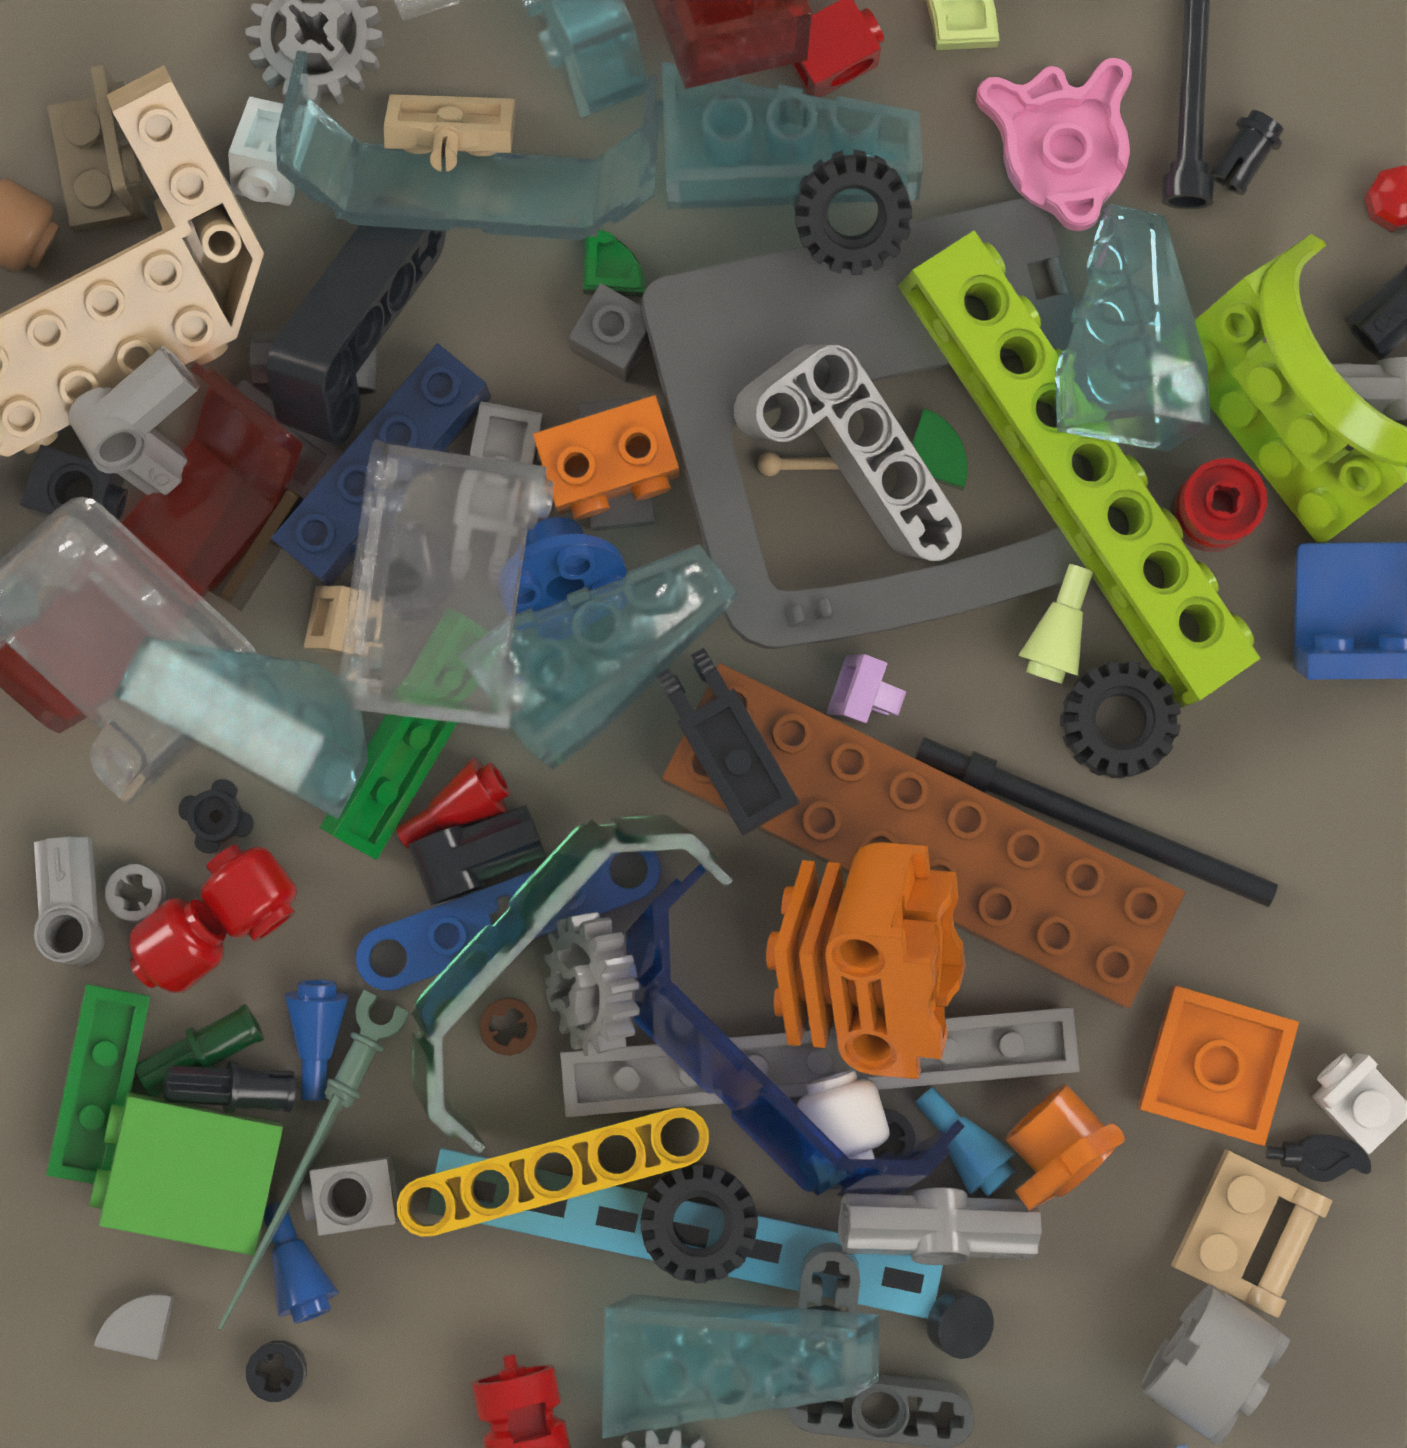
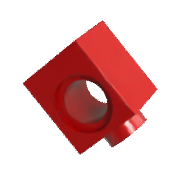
M839 0L784 30L782 49L812 102L878 67L881 53L879 44L884 42V36L876 18L868 8L859 11L854 0Z

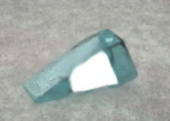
M1110 203L1103 210L1087 263L1086 271L1089 277L1082 300L1075 304L1070 322L1074 324L1069 344L1067 349L1060 353L1055 370L1057 431L1169 452L1210 425L1207 362L1165 216Z

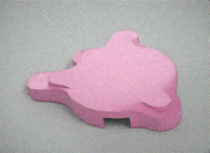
M1118 58L1105 59L1091 74L1086 83L1077 88L1070 86L1063 70L1055 66L1046 67L1024 85L1014 84L1000 77H988L977 88L976 103L979 109L994 121L1001 133L1003 161L1010 182L1027 201L1053 214L1062 226L1069 230L1084 231L1096 224L1101 206L1117 190L1127 169L1130 147L1128 132L1120 114V103L1130 85L1132 69L1127 62Z

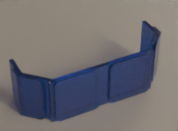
M699 864L682 882L676 878L626 931V955L633 956L638 976L635 980L639 982V989L635 991L634 1002H636L640 1012L639 1015L633 1016L635 1022L705 1092L709 1094L715 1093L732 1110V1119L803 1190L807 1192L813 1191L817 1196L828 1189H842L837 1194V1196L842 1197L845 1194L855 1193L897 1195L929 1176L951 1151L947 1146L965 1127L959 1120L922 1141L912 1151L907 1160L849 1159L671 981L669 910L689 891L707 869Z

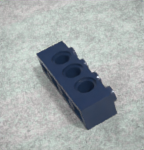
M437 343L271 539L324 585L332 586L478 414L480 402H488L490 400L491 394L487 383Z

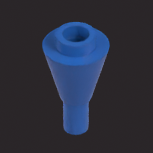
M302 980L298 982L297 991L285 994L298 1055L302 1059L301 1099L321 1101L327 1099L324 1093L327 1089L328 1059L332 1056L349 998L348 994L336 991L337 983L330 980Z
M281 1202L265 1207L263 1219L267 1229ZM288 1211L272 1239L274 1246L272 1259L278 1317L292 1315L294 1323L299 1324L329 1312L331 1307L328 1300L339 1294V1291L304 1241L298 1239Z

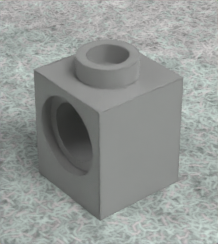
M393 1155L319 1166L309 1171L311 1182L302 1183L301 1185L305 1219L307 1222L316 1221L318 1236L393 1225L400 1221L397 1215L399 1194ZM340 1179H354L365 1189L366 1203L361 1212L354 1214L346 1213L336 1205L333 1192L335 1185Z

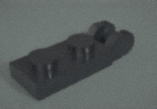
M702 648L691 654L694 660L693 666L702 682L707 684L716 698L712 702L694 711L685 696L686 691L677 675L672 674L669 668L658 673L656 678L680 718L677 724L742 836L800 804L735 689L731 691L728 689L705 648Z

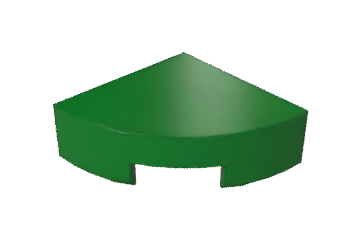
M586 227L583 294H594L601 283L623 296L642 297L646 290L645 277L635 255L611 233Z
M924 408L912 445L936 482L963 491L968 471L967 456L963 443L957 432L945 419L933 411Z

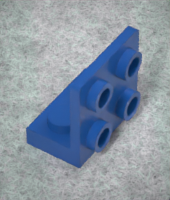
M1407 541L1301 542L1296 545L1293 669L1308 680L1407 679Z

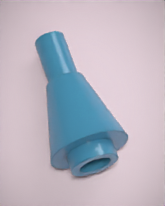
M935 1087L930 1088L915 1102L916 1106L942 1134L940 1138L969 1196L981 1188L989 1197L1017 1172L1010 1162L1018 1153L965 1116L960 1117Z

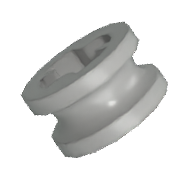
M128 864L117 869L110 876L105 887V899L109 909L117 917L132 923H139L168 900V889L164 879L156 871L140 864ZM143 876V887L152 890V897L148 904L139 902L141 910L130 911V901L121 897V890L125 883L130 886L134 885L133 877Z

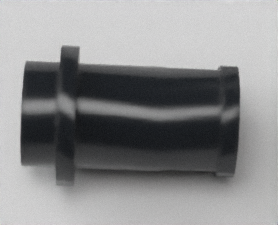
M1252 110L1247 118L1240 117L1236 122L1239 128L1238 133L1216 167L1209 173L1214 176L1216 182L1224 186L1235 167L1240 165L1230 181L1231 186L1229 187L1230 191L1239 195L1246 193L1248 185L1271 149L1278 150L1282 145L1279 137L1284 128L1276 120L1258 110Z

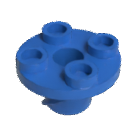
M551 517L533 525L525 536L524 544L518 546V552L505 565L499 580L502 603L509 615L524 625L537 628L542 637L552 640L565 638L576 627L591 623L609 611L620 609L629 599L627 587L628 573L620 551L604 539L584 534L577 522L565 517Z

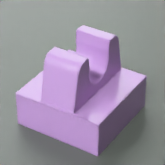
M866 654L846 655L826 715L847 723H867L871 711L885 716H889V714L898 716L906 691L882 682L887 662Z

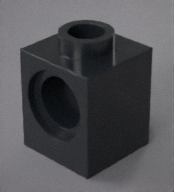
M40 445L20 505L32 514L105 537L109 524L117 525L123 515L127 503L128 490L122 488L125 479L119 474L104 473L99 471L92 461ZM78 479H90L93 485V494L89 502L80 508H68L65 502V493L68 486Z

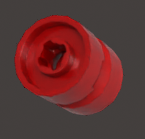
M1233 458L1214 459L1202 464L1176 490L1171 504V513L1182 528V540L1190 547L1203 552H1221L1238 544L1261 523L1267 508V490L1260 475L1248 464Z

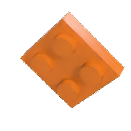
M1172 985L1137 1109L1265 1146L1299 1022Z

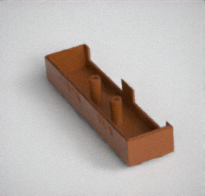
M721 663L718 664L717 670L730 691L735 689L800 802L795 807L758 827V830L825 863H841V871L849 874L854 855L861 847L870 843L884 842L928 846L930 870L956 872L959 897L953 911L955 927L1119 1008L1130 1009L1186 891ZM708 686L696 710L716 699ZM683 734L662 777V782L731 816Z

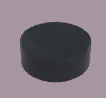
M961 1289L951 1290L939 1297L933 1304L927 1319V1333L932 1344L944 1353L958 1359H966L978 1354L989 1342L994 1327V1317L988 1303L982 1298Z

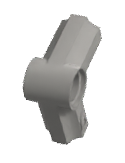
M163 345L115 388L99 387L79 396L71 405L68 413L69 422L99 471L117 473L147 495L152 493L167 495L182 482L181 474L183 467L187 463V458L178 445L154 427L192 396L200 386L193 374L183 365L178 357Z

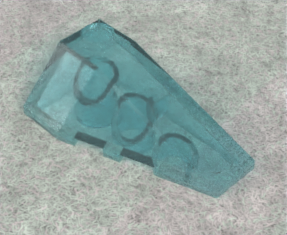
M700 544L630 570L624 578L593 590L585 587L567 594V600L535 612L530 608L512 615L461 654L460 657L531 754L554 770L607 728L656 679V675L664 671L739 595Z
M145 636L114 693V696L287 797L336 819H339L368 764L359 690L311 661L293 658L292 660L281 659L260 653L235 652L216 649L208 645Z

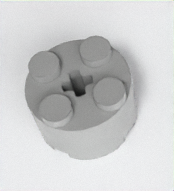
M1208 1285L1193 1299L1178 1320L1183 1324L1171 1341L1165 1338L1157 1350L1143 1377L1140 1389L1143 1390V1394L1151 1398V1401L1206 1439L1219 1445L1224 1441L1236 1423L1239 1415L1237 1411L1239 1410L1246 1416H1250L1261 1403L1270 1385L1261 1376L1266 1368L1271 1369L1282 1357L1289 1345L1290 1336L1224 1291H1220L1213 1285Z

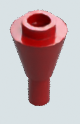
M472 758L431 800L428 808L396 827L397 835L404 846L409 849V844L432 835L441 829L446 830L506 813L507 807L504 798L510 795L508 784L492 762L483 766L476 758Z

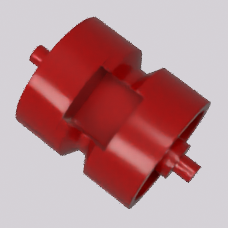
M509 1354L503 1356L505 1368L499 1370L498 1374L490 1375L471 1383L478 1419L490 1424L491 1430L482 1438L484 1448H571L565 1419L554 1416L553 1410L561 1403L554 1365L525 1367L524 1365L517 1364L516 1354Z

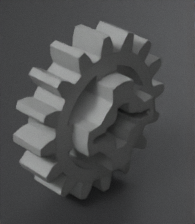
M271 0L268 6L252 3L250 10L254 18L261 25L245 28V35L250 44L260 47L249 53V57L254 68L267 67L262 75V79L269 89H273L284 82L283 95L287 102L293 103L301 92H305L311 107L318 108L322 94L330 92L337 104L344 103L342 87L350 84L353 88L362 91L366 87L360 71L363 68L370 71H378L380 67L378 58L369 50L385 46V39L382 31L371 28L378 24L381 18L376 6L363 7L367 0H325L323 3H303L311 0ZM282 20L286 25V37L278 44L280 50L276 52L275 34L278 24ZM355 22L356 41L351 54H349L344 47V37L352 31L350 25ZM300 24L308 31L312 30L319 36L325 33L331 51L322 43L319 45L312 39L306 41ZM308 71H328V73L320 75H306Z
M598 912L568 916L566 919L558 920L556 922L558 931L551 932L548 936L553 952L545 953L544 960L551 968V976L545 979V985L548 987L545 990L547 1001L551 1011H559L561 1015L559 1025L561 1034L571 1033V1047L574 1050L583 1048L584 1056L625 1048V1037L634 1036L635 1034L630 1017L639 1015L640 1009L636 1002L632 1000V991L639 989V982L635 980L638 976L633 956H624L622 951L624 935L622 932L612 934V919L609 917L600 918Z

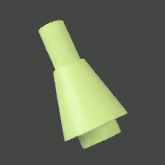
M1073 564L1068 565L1056 603L1052 602L1018 655L1030 660L1026 670L1027 673L1060 684L1063 683L1066 673L1078 676L1083 612L1080 610L1093 571Z

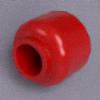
M233 844L207 863L206 868L211 873V876L205 881L200 896L229 936L234 938L249 936L253 942H257L275 931L295 914L291 904L297 895V887L267 848L257 846L243 852L238 844Z
M170 898L139 922L130 932L129 947L133 955L129 961L130 967L135 976L149 988H156L158 986L170 993H183L216 968L224 958L223 940L226 938V931L204 902L198 899L188 901L183 898Z

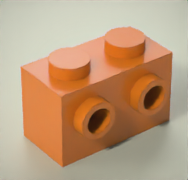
M656 395L533 434L559 515L572 512L574 520L589 518L609 510L608 500L633 493L635 501L666 493L671 490L669 481L681 477Z

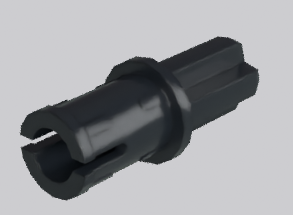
M229 1062L226 1069L174 1065L166 1069L163 1080L164 1099L168 1102L223 1105L224 1112L231 1114L235 1111V1108L291 1112L295 1100L296 1078H294V1071L239 1068L237 1062Z

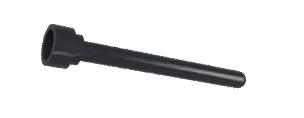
M1185 0L1177 161L1170 164V172L1163 176L1162 203L1172 208L1200 209L1213 204L1214 176L1208 173V164L1202 162L1210 0Z

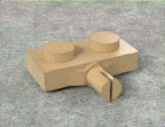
M390 94L384 121V148L403 149L412 154L431 152L430 163L434 169L442 172L444 158H446V172L455 168L458 151H466L474 156L511 153L515 126V99Z

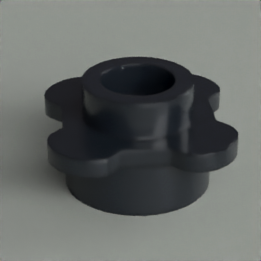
M216 780L212 784L211 790L201 792L196 797L188 795L179 804V815L183 820L188 821L191 830L196 835L194 844L203 853H215L220 849L221 843L234 836L246 837L253 829V817L242 810L236 798L238 793L237 786L229 780ZM215 810L220 811L222 814V819L217 823H214L210 818L211 813Z

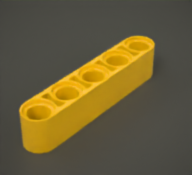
M684 1107L671 1108L418 1178L408 1183L400 1192L397 1201V1215L402 1226L410 1233L421 1237L435 1236L689 1166L698 1161L706 1152L709 1143V1129L704 1119L695 1111ZM683 1117L696 1125L699 1131V1141L692 1152L677 1156L669 1153L664 1148L661 1142V1132L668 1121ZM611 1135L627 1137L636 1149L634 1164L630 1169L621 1173L608 1171L599 1160L600 1145ZM557 1152L563 1154L569 1159L573 1167L571 1182L561 1190L545 1188L537 1178L536 1167L538 1161L547 1153ZM485 1170H495L502 1173L509 1183L510 1192L508 1198L498 1207L483 1205L474 1194L475 1180ZM423 1187L438 1190L446 1201L444 1217L436 1224L422 1223L415 1218L412 1212L411 1202L413 1196Z

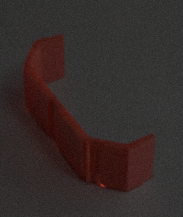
M195 362L190 368L209 387L194 438L183 450L187 463L183 467L181 474L182 482L167 495L162 493L146 494L38 622L0 641V687L41 724L59 734L90 717L103 704L111 700L116 701L124 691L134 684L187 621L190 612L206 593L221 581L257 538L281 501L286 484L290 482L294 475L303 444L212 367L206 371Z

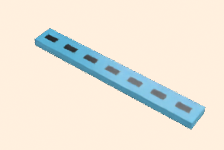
M441 1148L435 1173L486 1160L489 1157ZM536 1168L539 1182L545 1188L551 1190H561L571 1182L573 1176ZM485 1170L476 1178L474 1194L483 1205L498 1207L508 1198L510 1192L509 1183L502 1173L495 1170ZM617 1185L479 1223L653 1260L644 1246L640 1224L642 1208L649 1191ZM432 1188L427 1212L444 1216L446 1201L438 1190ZM686 1200L678 1207L673 1218L675 1234L688 1247L695 1249L707 1248L716 1243L721 1237L725 1227L724 1214L719 1206ZM757 1214L758 1228L754 1247L746 1257V1261L738 1269L736 1268L729 1273L728 1276L799 1291L801 1267L805 1256L812 1248L822 1243L834 1242L841 1244L838 1231ZM854 1254L859 1263L860 1275L858 1304L928 1319L929 1312L936 1302L943 1265L915 1263L910 1255ZM827 1261L824 1271H813L812 1274L822 1277V1296L834 1299L837 1279H848L849 1276L840 1273L839 1263L835 1261Z

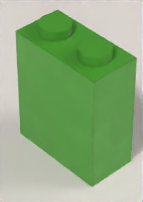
M127 1092L124 1106L111 1105L103 1143L115 1145L110 1170L97 1168L89 1207L101 1209L99 1215V1226L254 1256L283 1126L279 1121L234 1112L232 1114L225 1113L224 1110L188 1103L168 1102L163 1098Z

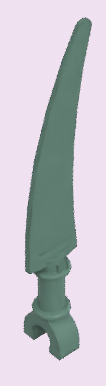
M363 990L355 1009L356 1021L361 1031L359 1034L355 1032L350 1034V1038L354 1039L335 1079L329 1078L327 1080L328 1087L324 1093L326 1094L325 1098L330 1100L327 1110L323 1113L285 1195L219 1324V1331H222L281 1225L329 1135L338 1113L343 1107L347 1109L349 1106L352 1107L355 1100L361 1097V1093L357 1092L376 1052L384 1051V1047L379 1044L380 1040L390 1039L399 1034L411 1015L409 1011L396 1006L390 1022L385 1025L374 1024L370 1019V1010L378 997Z

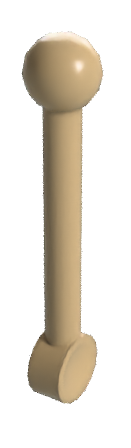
M769 451L761 454L757 460L758 470L765 476H774L780 470H840L832 457L780 458L776 453Z

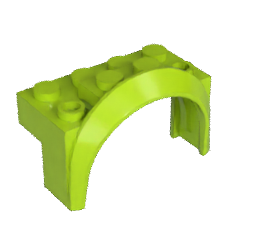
M1310 234L1244 277L1171 340L1164 349L1316 542H1328L1407 482V427L1386 417L1357 394L1336 371L1315 339L1301 304L1299 280L1302 268L1306 262L1323 249L1326 243L1322 239ZM1264 337L1266 338V341H1267V342H1265V343H1263V340H1262ZM1350 445L1354 449L1349 452L1345 447Z

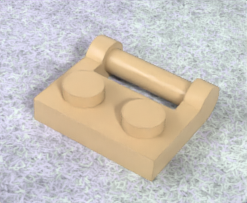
M1225 1149L1171 1266L1279 1318L1287 1301L1281 1298L1318 1217H1326L1333 1201ZM1281 1197L1295 1204V1207L1258 1286L1242 1279V1276L1277 1200Z

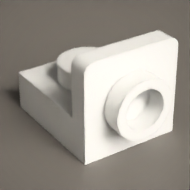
M249 96L228 152L230 186L234 194L257 202H271L285 206L291 205L295 195L294 172L311 128L309 109Z
M1344 1053L1332 1061L1319 1074L1317 1080L1322 1084V1087L1311 1098L1366 1154H1370L1407 1119V1101L1376 1069L1378 1064L1370 1055L1356 1053L1350 1059Z

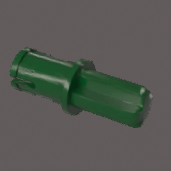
M243 1004L236 1011L198 1031L193 1027L186 1029L187 1037L138 1062L136 1072L144 1089L151 1096H157L163 1093V1080L167 1068L174 1065L215 1068V1064L256 1042L263 1041L264 1035L247 1004Z

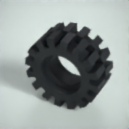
M854 150L853 155H843V151L832 153V159L824 163L822 159L812 166L813 171L809 176L804 175L799 183L800 190L798 195H795L794 201L796 228L804 249L807 247L811 253V258L819 265L824 262L829 265L830 271L841 274L842 269H849L852 275H862L863 268L872 266L874 271L884 267L883 260L889 256L894 259L901 252L900 244L903 239L908 240L911 231L909 222L912 219V206L901 176L895 168L891 169L883 158L877 155L874 158L866 156L865 151ZM847 189L866 191L875 199L878 205V215L873 226L865 233L857 236H847L837 232L831 226L827 217L828 207L832 199L838 193Z
M1118 661L1108 662L1082 676L1066 695L1063 705H1065L1064 711L1060 715V726L1064 727L1065 736L1062 738L1066 748L1070 746L1075 754L1073 758L1080 765L1085 764L1091 769L1089 772L1099 776L1108 775L1111 778L1117 779L1136 776L1158 765L1173 749L1172 743L1174 738L1179 736L1181 725L1177 724V715L1181 714L1179 702L1174 703L1171 696L1174 690L1169 682L1164 684L1158 678L1160 674L1154 669L1146 670L1140 667L1141 663L1133 661L1127 663H1119ZM1111 696L1129 697L1140 706L1143 712V730L1140 736L1132 743L1125 745L1111 743L1100 734L1097 728V710L1100 704Z
M691 1164L669 1171L651 1188L642 1208L640 1224L644 1246L647 1253L655 1261L654 1263L662 1271L664 1270L672 1275L673 1278L681 1281L695 1282L696 1284L723 1279L746 1261L745 1259L749 1252L752 1251L756 1241L758 1216L750 1193L734 1175L714 1165ZM690 1198H708L714 1201L724 1214V1231L719 1240L707 1248L695 1249L688 1247L675 1234L673 1227L675 1212L683 1202Z

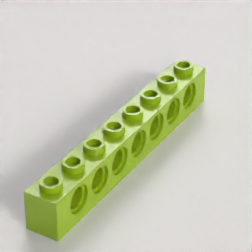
M974 230L914 268L898 287L1086 569L1093 571L1092 578L1152 668L1160 674V680L1164 684L1169 682L1174 690V693L1171 694L1176 703L1179 702L1180 708L1198 702L1261 659L1253 648V634L1243 619L1229 612L1217 594L1219 586L1211 570L1203 562L1195 561L1183 543V531L1175 516L1166 508H1160L1146 488L1148 480L1141 465L1131 455H1124L1112 437V425L1105 411L1097 403L1089 402L1076 383L1077 374L1071 360L1062 350L1054 349L1040 329L1041 319L1035 306L1025 296H1018L1006 278L1005 264L998 251L990 243H983ZM974 296L979 298L988 310V320L982 321L972 317L965 308L964 297ZM1002 348L1013 350L1020 356L1023 362V374L1012 373L1004 367L1000 359V350ZM1037 401L1046 402L1056 410L1059 419L1057 428L1048 427L1040 421L1036 413ZM1073 454L1082 455L1090 461L1094 470L1092 481H1085L1076 475L1072 467ZM1109 507H1116L1126 515L1129 522L1127 535L1119 534L1110 526L1108 521ZM1146 559L1154 561L1161 567L1164 574L1162 589L1152 586L1146 580L1143 571ZM1182 612L1191 615L1197 621L1199 626L1197 642L1190 641L1181 632L1179 619Z

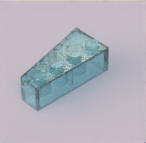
M662 62L668 210L794 205L795 195H798L800 190L799 183L804 175L809 176L813 171L812 166L822 159L824 163L832 159V153L843 151V155H853L854 150L865 151L866 156L874 158L877 155L886 160L887 165L891 169L895 168L901 176L903 184L906 186L909 200H919L923 173L919 111L837 96L836 100L803 94V89L779 84L778 89L743 83L739 76L715 72L714 77L687 72L682 65ZM847 189L838 193L830 204L876 201L866 191Z

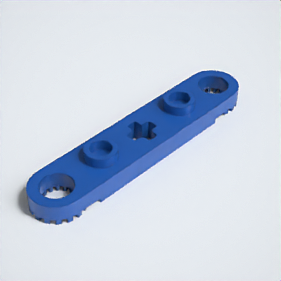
M625 837L372 930L361 940L356 952L357 969L361 977L369 985L380 990H397L555 932L557 931L556 922L560 919H566L568 916L598 912L600 915L643 899L658 884L661 872L659 858L649 844L637 838ZM625 851L640 854L647 863L648 871L645 880L634 888L618 886L610 874V866L613 859ZM503 896H509L513 904L524 902L527 908V914L519 918L520 929L510 933L505 924L494 925L492 922L491 914L500 910L498 899ZM392 939L404 947L407 953V963L403 971L397 976L385 977L375 971L371 963V954L378 943Z

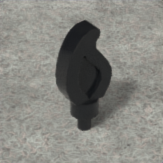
M1314 1134L1303 1138L1298 1143L1284 1141L1282 1147L1267 1146L1266 1149L1267 1159L1280 1160L1282 1167L1296 1168L1306 1178L1318 1182L1334 1180L1350 1169H1355L1362 1174H1369L1371 1172V1161L1360 1147L1346 1139L1333 1135Z

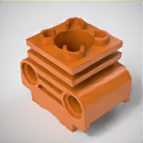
M880 842L870 843L861 847L854 855L845 888L843 886L841 863H827L819 888L815 861L802 860L794 886H786L783 892L781 914L785 915L780 931H772L770 933L766 950L767 967L770 971H776L779 987L775 988L774 1013L776 1017H783L787 1045H801L809 1019L813 1047L826 1048L833 1022H835L838 1050L842 1059L850 1067L862 1073L876 1076L919 1079L921 1072L919 1057L942 1059L948 1037L945 1009L942 1006L948 1007L953 996L960 990L966 963L964 943L959 937L953 921V911L959 897L956 872L930 870L928 846Z

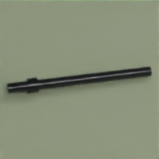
M925 737L919 746L915 759L958 778L960 781L984 793L987 790L1263 906L1269 907L1275 897L1278 888L1277 883L996 767L997 760L976 751H973L971 756Z

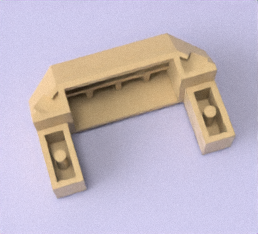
M165 65L107 94L115 118L159 196V199L153 201L163 230L0 314V455L9 457L21 450L26 454L39 451L40 445H50L57 439V431L71 425L68 413L71 405L79 396L99 387L115 388L163 345L174 353L183 365L192 361L195 365H202L221 356L228 349L227 343L238 336L264 252L221 167L218 166Z

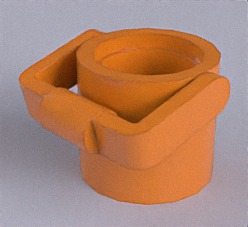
M1062 1084L1031 1109L1005 1138L1007 1143L1035 1172L1032 1178L1015 1191L1029 1211L1053 1199L1055 1196L1060 1198L1066 1195L1092 1174L1125 1141L1123 1132L1115 1124L1104 1125L1067 1084Z

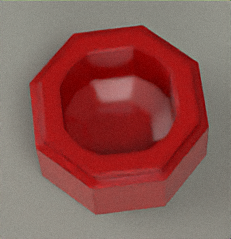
M1405 165L1381 171L1364 196L1370 220L1390 232L1407 228V166Z

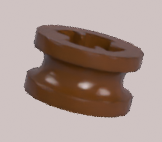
M507 997L498 999L487 1006L481 1016L479 1028L482 1040L489 1049L497 1054L511 1056L523 1052L531 1045L536 1036L537 1023L535 1014L527 1004L519 999ZM513 1008L524 1015L519 1019V1023L527 1022L526 1034L523 1038L513 1036L508 1045L500 1044L493 1038V1036L498 1034V1030L490 1031V1020L493 1015L505 1016L508 1009Z

